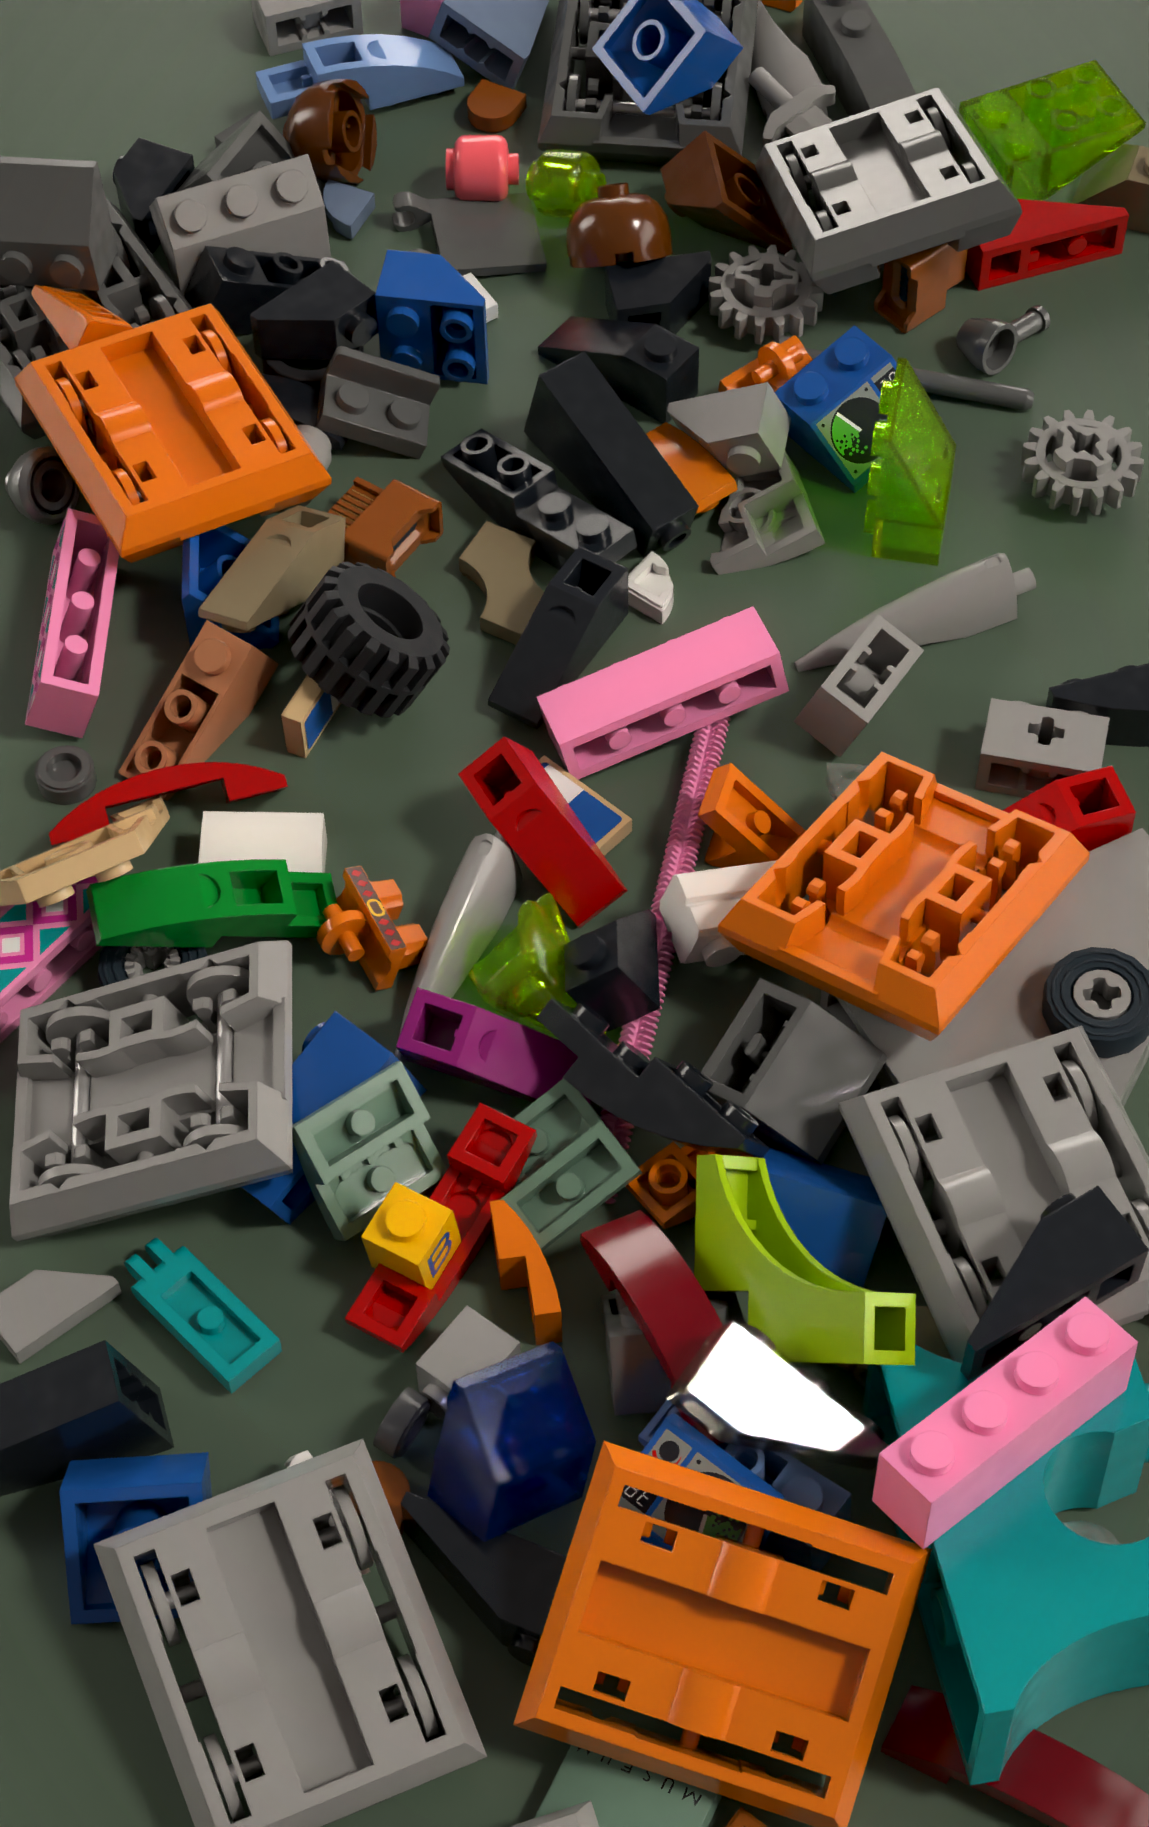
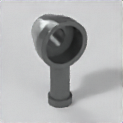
M1035 305L1029 308L1023 316L1010 323L993 318H970L961 326L957 334L956 344L958 349L974 367L988 375H995L1009 364L1015 353L1017 343L1034 333H1041L1049 328L1050 316L1044 307Z

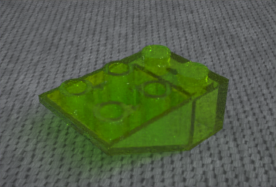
M1096 60L961 101L959 105L960 115L1016 199L1043 201L1050 198L1144 130L1146 125L1144 119Z
M898 357L894 381L883 379L878 414L888 416L887 420L879 419V421H875L871 456H878L881 459L875 458V461L871 462L867 495L877 496V500L868 499L863 533L874 534L871 557L938 566L957 445L907 358Z

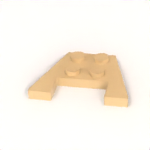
M158 795L111 815L112 824L0 870V906L27 904L37 901L40 908L46 907L72 896L75 893L72 887L74 883L93 876L100 883L132 870L133 866L130 859L145 854L170 819L162 796Z

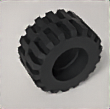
M342 562L337 567L332 566L292 618L289 624L291 628L288 630V640L293 644L291 650L294 657L302 663L303 666L301 668L318 684V687L349 708H356L360 713L370 716L375 713L381 718H388L393 714L399 716L404 713L445 663L450 651V647L447 644L449 638L446 630L440 625V618L419 594L388 572L359 562L355 565L350 562Z

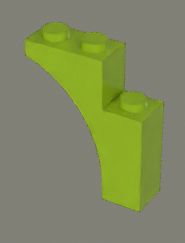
M719 1154L697 1155L694 1276L704 1291L748 1293L747 1361L915 1365L916 1294L876 1292L861 1288L839 1278L820 1264L801 1244L787 1223L776 1200L765 1158Z

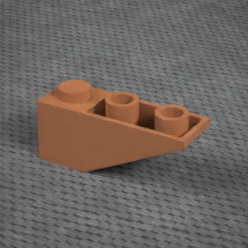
M206 620L118 773L126 778H131L159 768L205 762L250 715L279 664L253 645ZM176 792L161 796L164 800L168 801Z

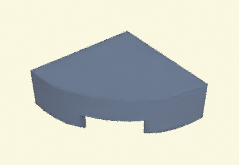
M328 180L325 184L323 202L326 215L333 223V228L336 232L346 238L353 239L376 207L375 194L334 180Z

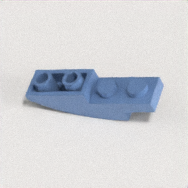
M386 34L348 35L302 43L304 60L255 72L257 88L272 120L288 116L299 94L313 84L326 80H356L365 89L369 97L365 101L370 110L392 106L396 103L465 86L464 77L452 54L437 43L408 36Z

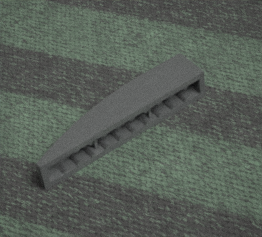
M804 0L802 36L830 85L835 86L836 95L848 116L916 94L889 38L866 0Z

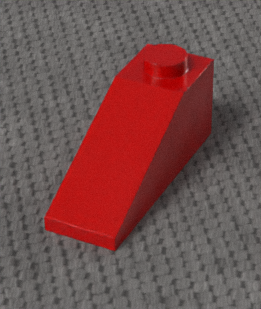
M1017 199L1021 205L1022 214L1011 234L967 249L966 272L977 290L980 291L1122 254L1129 214L1124 207Z

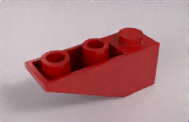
M504 736L458 773L488 820L578 927H583L628 891L533 751Z
M1112 765L1057 779L1002 810L1011 813L1017 809L1071 832L1088 852L1131 833L1136 811Z

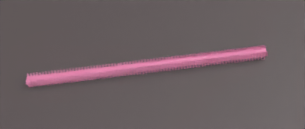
M730 716L702 727L693 733V743L690 745L692 748L689 750V760L686 762V771L683 774L685 777L682 779L683 783L680 786L682 789L679 790V800L676 803V812L673 815L675 818L672 820L673 824L670 827L672 830L669 832L670 836L667 839L669 842L666 844L667 848L664 851L666 854L663 856V866L660 868V878L657 880V891L654 892L655 897L652 900L654 903L651 905L653 908L651 911L656 916L660 1004L664 1003L661 998L665 997V994L662 991L667 990L664 986L668 984L666 979L670 978L667 972L671 971L669 966L673 965L671 960L674 959V956L672 954L676 952L671 940L672 932H668L659 910L660 900L673 875L695 872L693 867L696 866L695 861L698 860L696 855L699 852L697 849L701 847L699 845L702 842L700 837H703L702 831L705 830L704 825H706L697 815L713 770L720 766L719 761L722 759L720 755L723 754V744L726 742L724 738L727 737L726 732H728L727 727L730 725L728 723L731 720ZM662 1006L656 1011L623 1025V1030L620 1032L621 1037L618 1041L620 1043L622 1041L628 1042L646 1057L651 1055L652 1053L648 1049L653 1048L650 1043L654 1042L655 1039L651 1036L656 1035L654 1030L658 1028L656 1023L659 1022V1019L657 1017L661 1016L659 1010H662ZM603 1109L600 1112L602 1115L600 1118L622 1147L629 1149L627 1143L631 1142V1139L628 1136L633 1134L629 1129L634 1128V1125ZM611 1197L605 1203L612 1204L616 1201Z

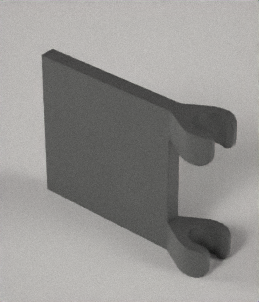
M399 192L393 197V206L396 212L393 213L392 220L395 229L402 232L411 231L431 221L438 255H442L462 276L470 272L474 276L546 271L547 262L529 192L508 194L502 201L460 200L458 197L426 199L411 192ZM413 249L408 251L434 254L423 249Z

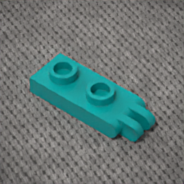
M155 1237L144 1246L150 1258L157 1264L154 1269L137 1254L132 1255L124 1262L128 1272L137 1281L131 1287V1291L136 1299L231 1394L282 1352L280 1339L185 1246H181L175 1252H172L161 1240Z

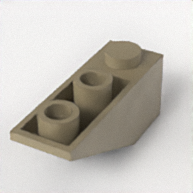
M297 505L267 519L199 607L198 617L221 623L222 628L229 632L247 633L254 631L261 623L275 616L285 615L289 612V609L305 602L332 566L337 567L339 563L344 562L346 517Z

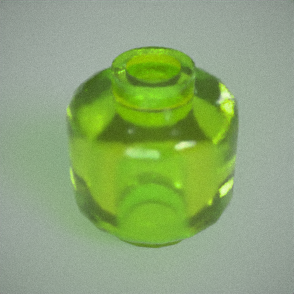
M566 149L546 150L530 165L526 177L527 195L533 201L538 212L547 217L570 219L572 213L582 202L598 197L597 186L606 185L605 175L600 171V166L594 156L584 151Z

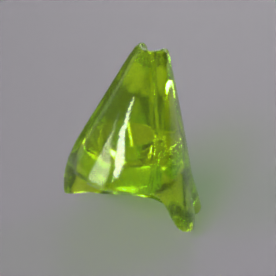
M547 893L535 902L531 900L524 902L518 911V925L494 947L491 953L473 965L469 971V977L481 995L482 1000L493 1009L518 1022L556 1037L536 1017L551 998L572 1008H575L577 1003L565 992L564 944L570 942V938L554 896L551 893Z

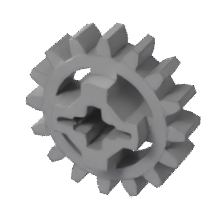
M752 245L748 247V256L742 257L733 251L729 253V265L725 263H717L715 265V276L709 277L710 315L718 316V327L720 329L734 326V338L738 340L747 333L754 334L755 344H761L765 336H772L779 343L780 337L784 333L790 332L799 338L803 335V324L814 326L817 323V312L822 311L824 291L812 281L803 262H796L797 251L792 249L783 256L777 254L776 245H770L766 253H759L758 249Z
M1087 409L1083 418H1075L1070 410H1064L1062 421L1058 422L1054 418L1046 416L1043 419L1042 429L1032 427L1029 430L1028 442L1023 444L1020 463L1023 466L1022 481L1033 483L1031 495L1034 498L1042 497L1046 494L1049 495V508L1053 510L1062 503L1070 505L1071 515L1077 516L1080 507L1086 506L1089 507L1094 516L1100 515L1103 503L1118 509L1121 507L1123 496H1134L1137 482H1140L1144 464V459L1140 458L1142 444L1141 442H1130L1132 434L1130 427L1114 429L1115 417L1111 415L1100 422L1094 420L1093 410ZM1049 453L1053 456V460L1050 462L1046 458ZM1114 462L1117 465V469L1115 470V472L1111 469L1112 463Z

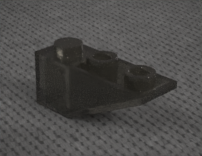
M735 1321L710 1333L665 1397L720 1442L867 1470L877 1468L879 1453L889 1446L883 1441L885 1437L884 1431L874 1421L858 1412L851 1411L848 1413L828 1397L830 1389L818 1376L803 1368L798 1367L794 1370L773 1353L776 1347L767 1335L751 1325H738Z

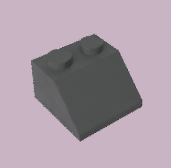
M0 156V285L30 287L40 285L54 288L100 291L118 249L98 162Z

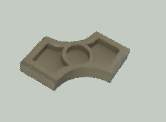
M489 521L484 523L459 557V571L462 572L463 576L476 583L485 595L486 605L480 616V630L517 645L544 593L530 574V568L536 554V543L533 539Z

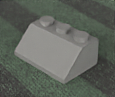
M308 154L157 197L149 206L173 282L183 296L205 246L221 248L239 247L248 251L275 254L285 252L293 256L320 259L331 257L325 205Z

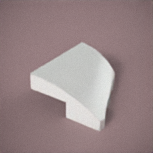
M203 811L198 863L251 859H286L288 872L325 873L327 834L324 813Z

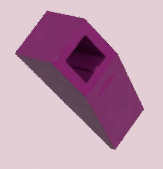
M419 987L416 989L396 1045L399 1052L409 1062L530 1102L536 1101L564 1079L562 1077L578 1059L577 1055L556 1038L478 1006ZM584 1096L585 1099H586V1100L588 1101V1103L590 1104V1103H591V1100L588 1099L586 1096Z

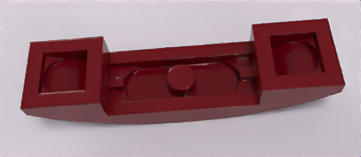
M639 1210L580 1233V1242L609 1292L615 1289L618 1290L671 1381L670 1397L683 1420L716 1445L764 1426L765 1417L755 1391L720 1318L691 1269L661 1229L646 1214Z
M911 1685L881 1748L882 1753L946 1785L950 1777H953L1050 1827H1149V1794L1097 1761L1035 1729L1014 1750L1004 1766L999 1781L970 1785L944 1695L934 1690Z

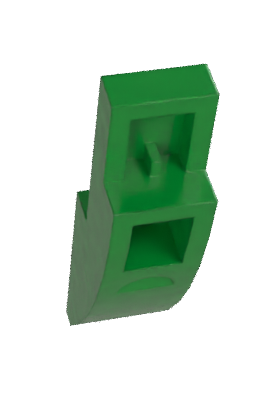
M251 859L186 864L124 875L108 881L90 884L86 889L96 946L212 948L221 936L317 938L319 928L327 921L323 915L324 909L331 904H337L331 873L288 872L286 859Z

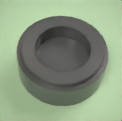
M65 745L52 748L39 758L35 766V777L39 791L46 800L54 804L70 805L78 803L93 792L97 783V775L92 757L85 750L76 746Z
M407 1387L395 1400L383 1419L374 1438L373 1446L394 1459L401 1457L421 1431L431 1410L430 1399L411 1387Z

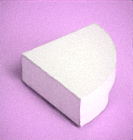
M651 551L628 574V605L658 623L663 624L673 607L674 586L667 564L660 556Z

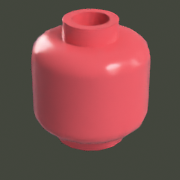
M462 135L456 140L454 148H446L447 190H454L456 197L460 200L502 201L508 195L509 185H519V153H509L508 143L503 136Z

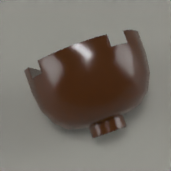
M335 79L313 84L296 97L283 127V137L290 143L294 156L298 157L308 154L315 177L324 183L328 180H334L343 184H359L364 180L357 176L361 167L371 171L374 164L377 148L374 114L365 115L361 99H369L365 89L356 80Z
M628 183L597 186L598 197L582 202L572 213L567 227L566 246L572 268L616 265V262L633 260L635 263L673 254L671 229L664 210L656 200L647 194L629 193Z

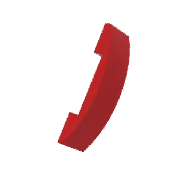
M228 762L180 764L145 772L118 782L78 805L49 832L52 847L62 845L109 825L106 812L108 808L221 781L226 803H231L284 790L288 787L284 774L266 768Z
M481 1102L479 1103L447 1154L450 1166L429 1198L453 1210L461 1237L460 1245L432 1290L379 1263L345 1317L347 1324L402 1353L418 1338L450 1297L492 1230L490 1201L500 1200L513 1190L536 1140L537 1132L535 1129Z

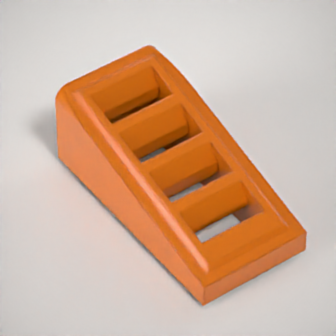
M34 285L31 292L34 300L69 349L133 329L128 322L80 292Z

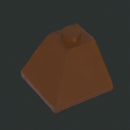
M704 130L661 168L666 190L664 194L665 200L671 210L678 216H687L704 228L768 249L770 245H776L777 253L783 255L793 249L791 239L756 173L755 165Z

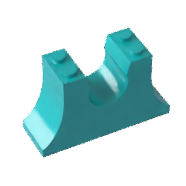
M916 1344L915 1365L868 1364L862 1417L876 1465L878 1464L880 1452L985 1372L968 1381L960 1371L962 1363L938 1356ZM1135 1357L1125 1392L928 1546L932 1551L916 1602L970 1785L999 1781L1004 1766L1023 1739L1033 1729H1037L1055 1715L1098 1696L1149 1685V1537L1129 1544L1100 1543L1078 1535L1065 1526L1055 1515L1058 1512L1072 1508L1097 1509L1137 1492L1144 1463H1149V1383H1144ZM893 1521L897 1537L915 1543Z

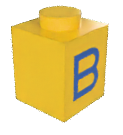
M397 1182L394 1183L361 1236L373 1268L376 1269L380 1263L431 1290L461 1243L453 1210Z

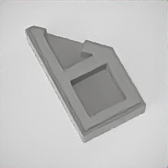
M35 1269L0 1293V1340L19 1364H21L121 1295L119 1283L113 1276Z

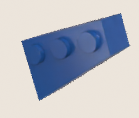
M334 1011L326 1022L318 1024L310 1031L303 1042L302 1053L292 1064L293 1124L392 1063L399 1061V1059L337 1011ZM405 1067L421 1097L427 1090ZM294 1143L293 1173L242 1186L244 1190L289 1225L315 1200L299 1161Z

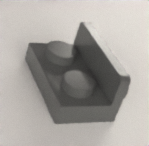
M339 346L336 348L320 382L316 428L420 459L427 447L430 404L440 388V377L354 349Z

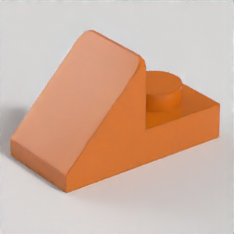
M732 763L713 770L697 815L714 830L705 856L706 863L711 866L725 868L775 861L806 831Z

